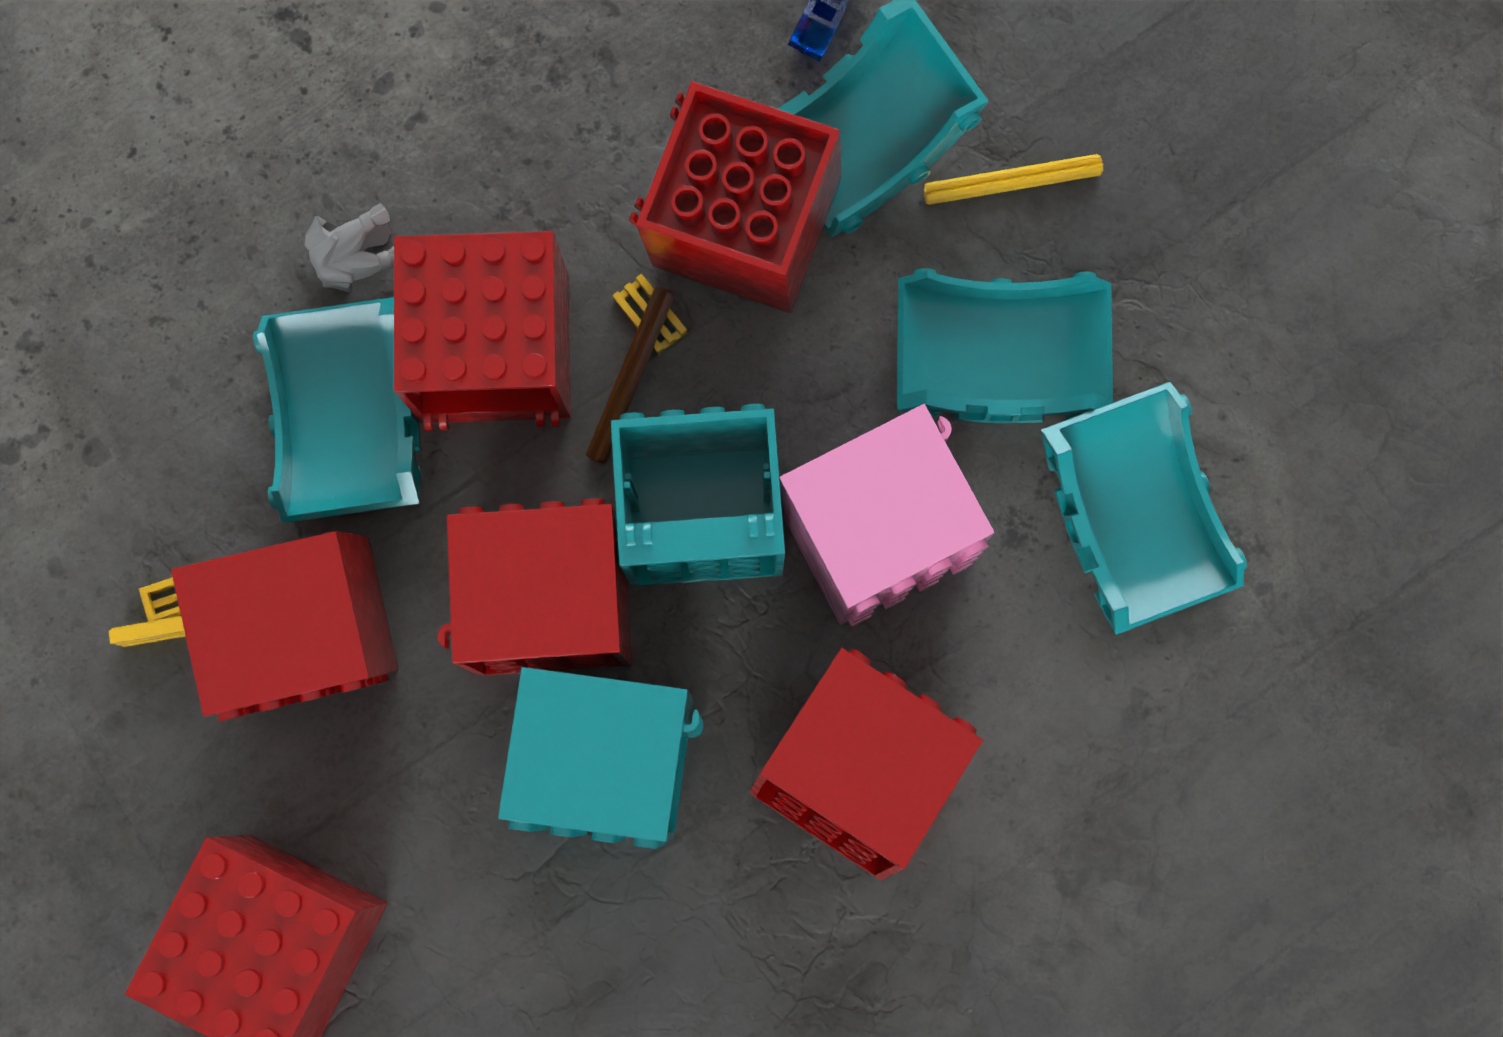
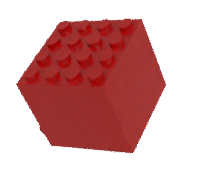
M691 81L685 98L683 93L677 94L675 103L681 107L680 112H678L677 107H672L669 116L672 120L676 121L645 202L641 197L637 198L634 207L641 211L638 217L636 212H632L629 222L637 227L653 267L791 314L841 181L840 130Z
M553 231L394 236V392L419 421L424 423L425 431L435 430V426L432 423H439L440 430L447 431L450 429L448 422L536 420L537 427H545L546 422L544 419H551L552 427H560L561 422L559 419L571 418L569 275Z
M585 499L580 501L581 506L564 507V502L550 501L540 503V509L524 510V506L521 504H506L499 506L498 512H483L481 507H463L458 509V514L447 515L451 623L441 626L437 637L441 646L449 649V635L451 634L452 663L478 676L521 673L522 667L560 671L632 666L627 578L619 565L617 516L612 504H605L604 499Z
M334 531L171 569L203 717L218 714L220 722L297 702H305L340 692L352 691L389 681L388 673L399 670L369 536Z
M841 648L760 772L749 794L881 881L906 868L983 742V739L975 735L977 732L976 728L967 721L958 717L952 720L940 712L942 707L935 700L922 694L917 697L906 690V683L898 676L890 672H885L883 675L870 666L871 660L861 652L850 649L848 652Z
M252 835L206 837L124 995L207 1037H321L388 903Z

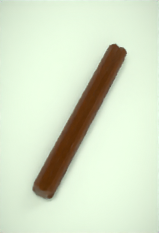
M656 286L652 292L586 455L591 460L605 463L612 449L611 420H620V415L627 413L674 299V294L668 289Z

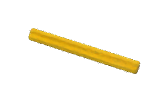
M1094 154L929 182L923 186V197L925 203L931 205L1100 176L1103 171L1102 158L1100 155Z

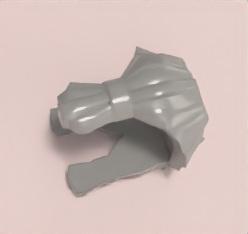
M381 203L374 206L369 212L360 215L359 218L344 223L341 226L326 222L319 216H314L310 228L305 233L301 242L304 243V246L309 251L310 262L316 270L317 277L322 281L323 287L351 293V283L355 280L369 277L380 270L394 266V246L388 251H383L376 255L364 251L369 247L384 245L388 242L391 234L387 224L390 221V215Z

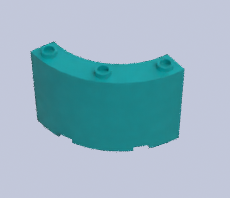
M893 0L880 7L871 24L860 37L863 46L855 55L846 54L823 75L827 82L811 95H808L804 90L778 108L779 110L840 130L841 181L824 224V228L831 238L842 231L845 234L852 233L863 224V218L885 204L909 184L916 185L927 178L931 173L929 167L945 154L965 132L974 128L982 120L980 113L988 103V99L916 0Z
M920 268L914 270L912 275L898 278L897 411L907 413L925 404L932 418L938 417V413L948 412L955 413V421L1044 423V415L1063 414L1066 415V420L1113 403L1112 287L1110 282L1096 277L1095 273L1079 272L1075 273L1073 278L1053 281L1012 283V280L1005 278L993 279L990 282L958 279L937 274L934 269Z
M394 297L262 316L258 330L254 331L253 339L257 353H262L271 395L273 415H269V428L271 435L275 437V470L273 485L268 488V499L273 510L277 509L281 523L420 504L421 468L417 466L414 452L421 451L419 421L394 392Z
M1171 382L1041 429L1048 469L1055 471L1061 486L1054 489V493L1066 530L1084 574L1091 572L1098 585V592H1095L1094 596L1115 635L1244 586V569H1247L1246 558L1241 549L1235 548L1209 497L1210 484L1205 473L1200 471L1191 436L1189 416L1192 415V408L1186 395H1180Z

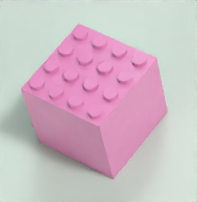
M925 404L779 477L782 516L840 625L849 621L851 627L872 617L871 614L874 613V609L877 606L883 604L884 608L888 609L902 602L909 595L908 592L914 587H917L918 591L921 592L935 585L949 569L954 575L973 565V562L978 559L983 550L989 547L987 541L995 533L946 444L952 430L950 422L940 416L937 427Z

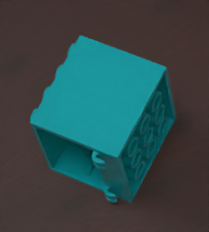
M747 404L741 406V411L725 412L723 407H707L701 409V414L685 415L683 410H666L660 413V417L644 418L643 413L634 412L620 415V420H611L619 565L631 587L783 576L785 545L774 408L765 409L763 404Z
M522 667L498 819L509 820L508 829L543 831L548 830L549 826H551V835L575 838L587 835V831L592 832L591 840L616 843L626 841V837H633V846L652 849L665 846V842L675 837L688 738L698 737L704 729V722L696 709H694L691 723L694 699L688 689Z

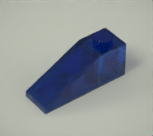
M809 0L787 45L820 62L850 0Z

